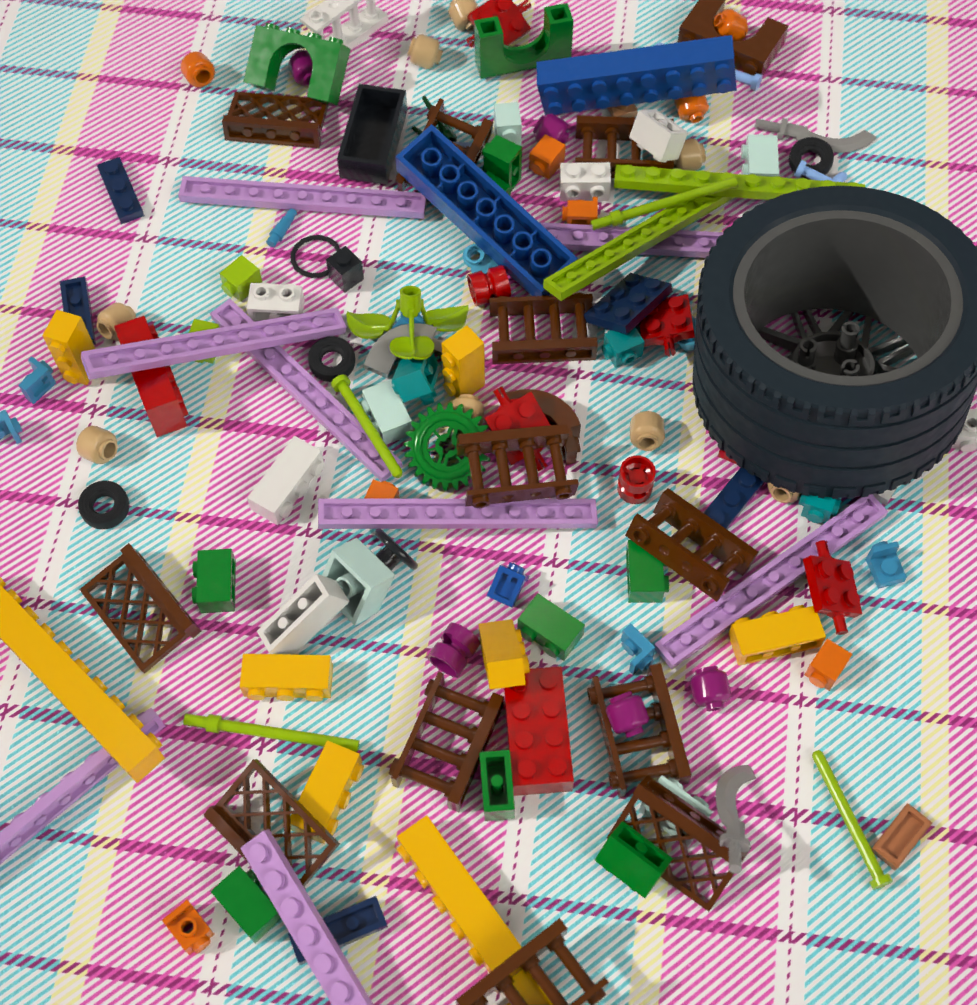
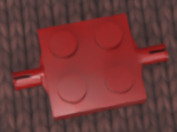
M488 0L470 12L468 19L474 26V20L498 16L503 31V44L509 46L532 29L522 14L530 9L532 5L531 3L527 4L529 0H524L518 5L513 3L512 0ZM474 34L466 39L467 44L470 43V47L475 45Z
M688 294L667 297L639 323L641 337L645 341L644 347L664 345L665 355L670 357L669 349H671L672 356L676 354L674 343L684 339L695 338Z
M503 386L492 391L501 406L494 413L483 418L490 431L550 425L532 392L520 398L510 400ZM544 448L534 450L537 471L548 466L540 453ZM520 450L508 451L506 453L510 466L524 459L523 452Z
M821 540L815 543L818 556L810 555L803 559L814 612L825 614L833 619L836 635L847 634L845 617L855 618L862 615L854 572L850 561L839 560L830 556L828 542Z

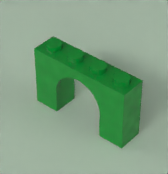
M568 3L544 7L542 32L534 41L519 47L503 44V31L498 16L474 20L475 63L480 79L537 68V62L571 57L574 20Z
M266 23L265 27L255 26L243 80L244 83L253 87L275 91L283 59L293 50L306 49L313 63L307 97L318 102L338 106L351 50L343 45V40L335 37H329V41L324 40L321 35L308 32V35L305 36L300 34L301 31L288 27L286 31L279 30V26Z

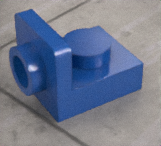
M509 562L508 566L500 565L486 596L513 608L524 583L528 581L530 576L524 574L525 568Z

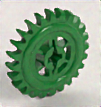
M452 402L448 403L446 409L443 408L441 403H438L437 411L435 412L431 407H427L428 416L418 413L421 422L412 421L411 425L415 428V431L406 432V435L412 438L411 441L404 442V446L411 448L404 456L406 458H413L408 467H418L414 476L419 477L424 474L422 481L424 485L432 479L433 489H437L438 485L442 483L443 490L448 491L449 484L452 483L454 489L458 491L460 481L466 487H469L468 477H471L468 457L464 456L462 460L457 456L456 437L459 430L463 434L485 432L489 428L488 425L478 426L482 416L472 419L474 410L469 409L466 413H463V404H460L454 410ZM449 427L446 434L441 436L438 434L437 430L440 428ZM433 433H435L438 437L435 447L428 449L429 440ZM452 441L455 449L454 451L449 450L446 454L443 445L449 444ZM429 452H437L439 454L437 463L431 458ZM481 454L479 455L481 471L486 472L481 462H490L491 459ZM456 458L459 460V463L456 465L447 466L449 460Z

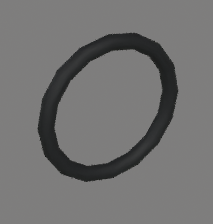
M310 235L294 245L290 253L291 264L294 270L302 276L322 278L328 275V270L320 273H310L298 266L296 262L298 249L304 243L312 240L326 241L334 246L336 252L340 250V247L330 237Z

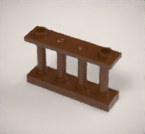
M439 98L436 106L432 105L428 112V122L424 130L431 124L436 128L438 122H441L471 135V138L474 140L470 147H463L454 142L452 143L477 165L483 148L493 133V121L484 118L481 126L476 125L475 127L444 113V100ZM400 173L397 174L395 181L398 182V191H404L407 184H411Z
M577 115L575 139H583L582 157H575V163L610 162L611 178H615L616 165L674 168V161L641 160V148L637 146L635 141L629 138L636 117ZM593 140H607V158H592ZM617 140L631 141V159H616Z
M575 293L562 301L553 295L499 296L497 298H489L490 317L498 316L499 341L492 342V365L596 360L598 349L597 337H588L587 324L584 314L593 305V294ZM575 313L577 338H562L560 314ZM549 314L551 339L536 340L534 315ZM524 315L525 340L510 341L508 316Z
M568 424L458 434L456 444L457 456L468 457L473 490H467L465 507L484 508L489 504L554 497L564 500L574 496L579 482L578 479L567 480L561 447L566 446L569 436ZM535 449H550L556 481L539 483L534 455ZM520 450L523 452L528 484L512 486L506 453L508 451ZM486 453L496 455L501 487L484 488L479 455Z
M669 488L662 493L653 511L655 515L646 520L637 513L625 534L634 543L716 602L721 598L730 582V579L726 576L733 570L743 576L748 572L759 553ZM664 521L678 530L671 537L657 528ZM687 537L701 546L694 553L680 544ZM710 553L723 562L717 570L704 561Z
M661 663L649 665L647 676H644V680L601 688L599 677H592L591 687L587 688L590 705L596 706L612 770L608 772L609 783L612 790H617L618 798L625 797L626 784L642 781L647 775L651 778L669 775L670 778L674 777L681 785L688 784L692 774ZM629 691L632 694L644 691L648 694L652 693L654 703L651 704V707L646 708L649 719L660 722L662 731L659 732V735L615 744L604 700L614 698ZM657 747L667 749L669 760H666L665 764L622 772L618 755Z
M438 671L435 680L430 679L426 686L424 695L427 698L400 758H395L391 764L389 775H391L392 785L396 788H399L404 777L444 793V797L448 798V809L459 813L480 764L479 752H485L504 707V696L493 692L490 700H484V702L443 687L445 684L444 673ZM438 697L479 713V717H482L479 726L470 728L432 713ZM429 724L468 739L467 743L471 745L467 754L462 753L459 755L421 740L420 738L426 725ZM415 750L456 766V770L459 771L456 780L447 782L408 766Z
M559 918L458 997L456 1005H487L489 1002L486 998L496 990L499 994L503 993L511 1005H528L513 985L515 981L512 977L521 970L525 973L529 972L553 1005H569L538 964L540 962L538 956L547 949L550 953L555 952L585 992L570 1005L597 1004L607 995L604 989L607 988L609 982L604 977L595 984L564 944L566 942L564 936L567 934L568 928Z

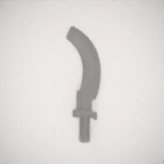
M782 118L781 123L756 119L754 126L757 129L776 132L777 139L782 140L783 135L795 137L796 141L807 137L820 138L826 141L835 153H846L862 149L876 139L875 135L866 130L848 138H829L809 131L807 126L787 123L788 119Z
M740 765L727 770L718 780L715 793L719 818L722 824L726 826V833L720 835L719 844L721 847H728L729 871L734 874L740 873L742 870L741 852L750 850V840L745 838V823L740 821L736 807V795L739 788L744 783L756 779L749 765Z

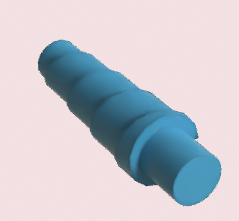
M291 208L271 230L270 236L266 241L270 247H275L278 242L282 241L297 215L296 210Z

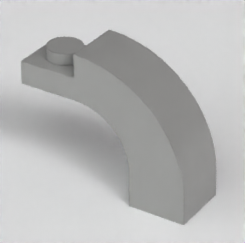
M414 323V336L429 337L434 342L433 354L441 357V343L447 338L440 336L438 339L434 338L437 327ZM409 324L395 327L383 334L370 349L363 368L387 378L397 358L390 352V342L397 337H410Z

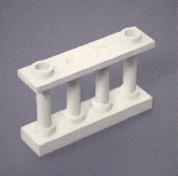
M324 0L302 16L300 22L312 32L321 35L322 39H324L323 29L332 23L333 33L324 40L329 41V37L343 40V45L352 50L389 22L387 13L376 6L375 0H366V8L359 13L357 4L362 0ZM349 11L350 20L341 26L340 17Z

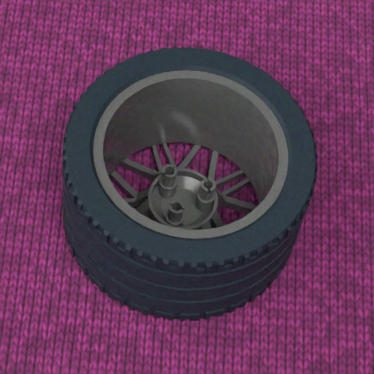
M857 186L813 187L769 199L765 203L755 206L751 211L745 212L741 218L733 221L732 226L727 227L723 231V235L717 238L716 245L711 247L709 256H706L704 268L701 270L699 279L692 385L698 415L704 420L703 426L709 431L711 439L716 440L719 449L725 451L729 459H733L740 468L746 469L752 476L755 475L761 478L762 481L769 482L777 488L782 487L789 492L802 493L805 496H818V498L831 497L832 499L847 497L851 499L858 496L868 497L875 493L882 494L886 490L892 491L897 489V486L907 485L912 479L920 478L924 471H930L934 464H938L942 460L943 455L948 454L952 445L956 443L977 389V246L973 244V241L959 227L955 226L953 222L946 219L940 213L904 196L873 188ZM810 309L844 310V312L827 332H822ZM799 311L803 312L813 333L809 337L804 330L798 314ZM854 313L865 316L862 341L857 339L860 330L858 324L849 321ZM791 314L799 338L765 326L780 317ZM872 319L886 325L900 336L878 346L868 348ZM766 341L774 345H777L781 348H784L786 350H789L792 353L789 354L787 357H784L776 350H774ZM906 344H908V346H906V347H904V348H902V349H900V350H898V351H896V352H894V353H892V354H890V355H888V356H885V357H883V358H881V359H878V360H877V358H876V357H878V356H880V355H882V354H885V353H887V352H890V351H892V350H895V349H897V348H900V347L905 346ZM913 353L918 358L901 368L890 366Z

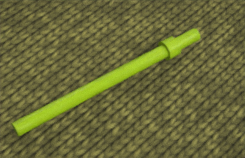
M732 177L621 212L620 210L609 212L608 216L591 220V226L593 230H597L610 225L613 227L622 225L623 221L737 187L738 182L736 177Z
M186 713L183 720L184 725L206 728V732L212 733L225 731L322 747L325 746L328 740L354 752H358L360 740L222 719L220 715L209 714L206 717Z

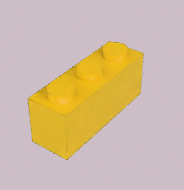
M56 310L42 336L62 377L72 384L81 383L88 385L90 380L81 360V351L96 348L81 316Z
M465 326L441 343L443 387L449 396H454L455 398L462 394L472 395L485 386L484 342L468 326Z
M805 605L792 607L789 611L783 613L771 611L763 614L761 618L752 620L749 617L738 619L731 625L728 633L738 666L820 648L826 638L818 613L814 612L813 606L805 607Z
M512 619L478 624L481 651L489 689L526 685L524 673H530L525 645L522 642L521 630L515 629Z
M243 654L240 689L244 697L255 701L264 700L265 697H276L281 701L306 698V700L313 702L322 701L323 698H331L333 676L331 656Z
M327 740L298 801L333 836L339 822L336 820L340 809H346L351 798L349 790L353 782H358L361 778L364 765H362L359 753ZM291 814V831L296 833L304 832L303 818L299 814ZM311 836V839L322 844L325 843L320 836Z

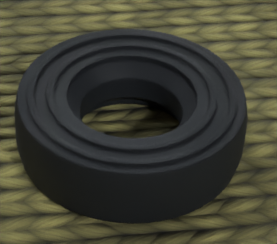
M807 137L797 141L789 154V165L793 173L795 174L803 154L814 152L820 156L821 161L816 165L806 164V166L826 175L832 168L834 153L831 146L826 141L816 137ZM803 175L800 176V178L811 180Z
M330 336L318 340L312 345L308 354L310 370L318 379L325 382H332L335 377L342 374L349 376L355 367L354 350L349 342L340 337ZM329 352H337L342 356V360L338 365L329 367L322 363L323 356Z
M98 481L86 487L81 493L78 501L79 513L89 526L96 529H110L119 525L126 518L129 512V498L119 484L112 481ZM108 496L114 500V506L109 512L102 514L94 511V503L97 499Z

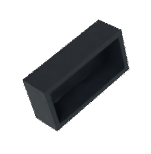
M365 84L358 85L337 157L340 178L388 185L408 111L406 90Z

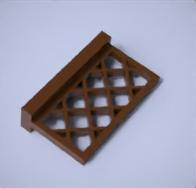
M235 91L228 114L224 115L222 119L224 138L226 141L320 148L321 132L329 104L318 102L308 97ZM239 101H250V103L242 106L239 104ZM265 103H273V105L267 108L263 106ZM288 105H297V107L290 110L286 108ZM313 106H314V107H321L320 109H318V110H316V111H314V112H312V111L309 109V108H311V107H313ZM254 108L260 110L252 115L248 112ZM278 110H281L283 112L282 114L276 117L272 114L273 112H276ZM301 112L306 114L299 119L295 116Z
M128 543L120 550L123 553L79 590L139 669L146 673L189 636L195 638L202 631L140 552ZM125 564L129 569L127 581L114 580L116 571ZM98 585H107L105 599L94 598L90 592ZM113 585L126 586L124 600L111 599ZM132 586H142L144 588L143 601L130 600ZM110 604L122 605L120 619L109 618ZM129 605L142 606L139 620L127 619ZM148 606L160 608L159 621L146 620ZM125 625H138L136 640L125 639ZM145 625L158 626L155 641L142 640ZM164 626L175 627L179 632L171 641H161ZM141 645L154 646L153 656L146 662H143L139 657Z
M253 759L216 805L210 806L203 816L247 861L240 848L258 835L251 829V816H263L264 830L269 829L271 831L270 815H283L284 833L272 835L274 837H284L285 857L291 867L292 859H305L306 872L299 879L305 888L306 884L340 843L258 759ZM255 770L262 776V790H250V776ZM263 793V812H251L250 794ZM270 793H278L283 798V811L270 812ZM243 794L244 813H235L228 803L235 795ZM290 814H299L303 818L304 832L291 833ZM304 836L305 855H292L291 837ZM311 836H320L328 844L321 854H312ZM317 858L315 862L312 864V859Z
M647 775L636 787L633 796L608 834L607 839L622 821L629 826L633 825V829L640 834L639 824L653 822L657 838L648 840L653 844H658L659 848L667 853L665 842L679 841L683 856L672 857L673 860L670 864L684 862L688 875L685 878L676 877L672 874L669 864L661 878L709 912L734 875L730 871L715 874L711 858L721 857L729 863L728 847H721L719 844L720 835L726 833V829ZM638 800L649 806L651 817L637 819L634 806ZM630 814L631 820H626ZM669 820L675 825L677 835L663 837L659 821ZM696 839L702 845L703 853L689 855L685 840ZM749 851L741 852L742 862L749 853ZM705 859L709 875L694 876L691 861ZM723 879L718 886L717 880ZM711 881L714 894L710 900L698 892L696 882Z

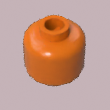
M725 9L714 18V28L721 36L732 35L734 41H742L746 37L748 22L740 13L733 9Z
M190 52L181 61V72L194 87H205L214 79L215 67L202 52Z
M705 95L674 100L680 119L690 121V123L701 121L704 118L703 115L709 109Z

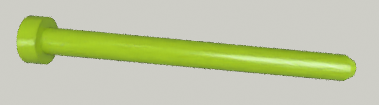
M342 374L335 377L331 382L334 391L342 394L392 476L400 478L402 476V469L350 389L351 381L348 376Z
M820 750L814 751L812 758L873 878L869 882L872 889L877 890L893 882L890 874L883 873L824 753Z

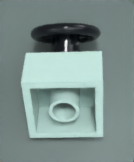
M379 528L375 530V535L386 546L380 549L376 555L358 538H355L332 550L322 576L336 580L350 601L340 612L354 626L379 612L395 577L392 570L401 560L412 570L418 567L417 562Z

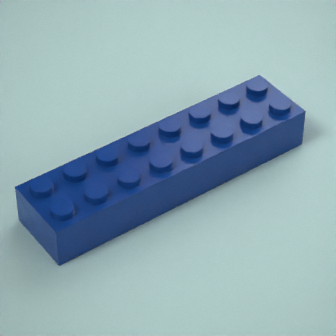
M728 35L537 62V88L545 116L549 113L559 115L570 112L606 109L616 106H629L639 103H653L655 101L676 100L685 97L737 91L733 37Z
M432 124L395 156L396 171L496 264L503 265L506 273L531 296L550 295L551 293L543 288V280L578 260L569 249Z

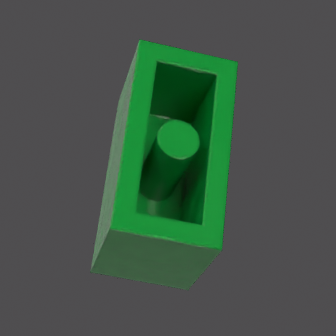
M496 135L483 148L484 165L482 171L485 173L490 171L511 185L512 192L521 180L522 146Z
M628 540L626 547L628 603H662L664 593L669 592V576L664 575L663 568L667 566L632 540Z
M232 548L198 550L197 561H193V576L197 578V587H192L193 604H197L201 613L235 612L236 559Z
M537 593L518 618L517 629L521 630V636L529 642L535 641L541 645L543 651L550 657H558L565 661L583 637L585 624Z
M510 750L479 752L485 822L515 819Z
M624 821L612 832L595 858V861L604 867L606 871L612 873L643 898L647 897L673 860L671 856Z
M238 866L210 892L250 939L256 943L281 920V917L269 896L265 895L258 887L261 883L256 874L251 869L245 872Z

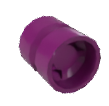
M450 623L441 635L442 642H437L427 657L437 669L451 677L458 678L468 664L466 658H471L481 643L478 637L467 628L457 623Z

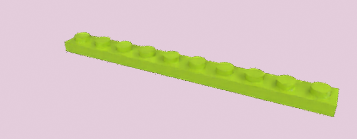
M616 165L614 188L683 193L736 177L737 187L709 196L769 200L793 191L813 187H865V184L856 182L846 183L833 182L831 180L820 181L805 178L794 179L780 176L768 177L754 174L742 175L729 172L716 173L704 170L690 171L678 168L665 169L632 165Z
M708 195L666 208L543 280V288L562 301L732 200L734 197Z

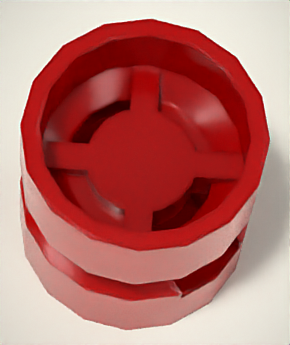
M503 265L488 268L486 274L482 271L467 274L470 294L476 307L488 304L489 298H497L499 296L511 297L510 283Z
M635 455L628 457L622 462L617 491L620 498L625 502L641 504L650 498L656 476V469L652 461L644 456Z

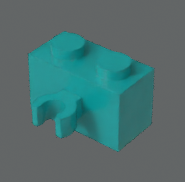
M432 354L429 358L423 360H416L414 358L400 359L392 378V388L396 394L400 395L403 402L420 397L424 406L435 402L433 397H436L437 394L434 386L441 370L435 355Z

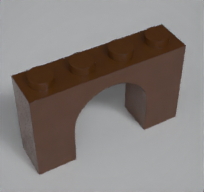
M698 0L680 25L677 42L721 37L715 30L713 21L718 13L724 11L726 0ZM767 17L753 37L742 41L733 40L735 69L753 76L756 73L764 75L784 45L789 26Z

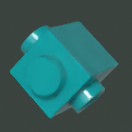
M636 327L627 335L609 330L604 334V342L601 348L604 357L607 360H611L616 368L623 364H631L637 358L643 356L645 341Z
M801 495L799 505L804 506L801 516L806 517L813 523H826L831 515H837L841 500L832 499L831 497L818 498V496Z

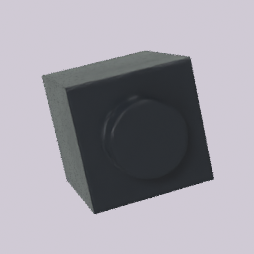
M344 246L326 259L329 278L344 293L364 280L362 261L348 247Z

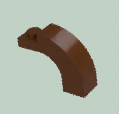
M521 389L506 392L510 400L520 398L532 392L550 425L568 424L569 436L566 446H562L561 451L565 465L576 463L577 453L581 451L578 439L580 438L581 424L573 409L559 397L545 391Z

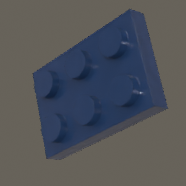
M629 273L584 314L586 323L627 335L673 292L672 284Z

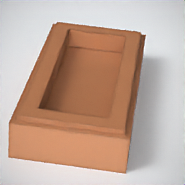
M907 803L871 849L877 857L893 870H896L925 834L932 822Z

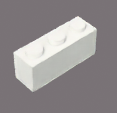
M294 436L247 497L250 509L274 524L279 525L283 518L286 519L291 514L296 500L305 495L309 483L314 476L317 477L324 468L322 451Z
M315 574L257 630V633L269 653L295 655L350 601L336 580Z

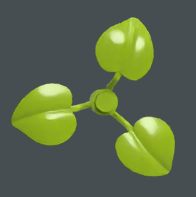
M404 286L400 289V299L396 300V307L391 319L382 314H355L348 311L346 317L348 327L354 335L364 339H377L384 334V331L388 332L392 329L400 310L404 317L409 318L410 337L402 336L393 339L390 342V352L402 359L414 358L416 360H423L433 354L434 342L427 336H414V318L418 316V313L421 311L425 323L437 327V331L452 332L464 327L469 306L441 308L426 312L424 299H421V289L416 286Z

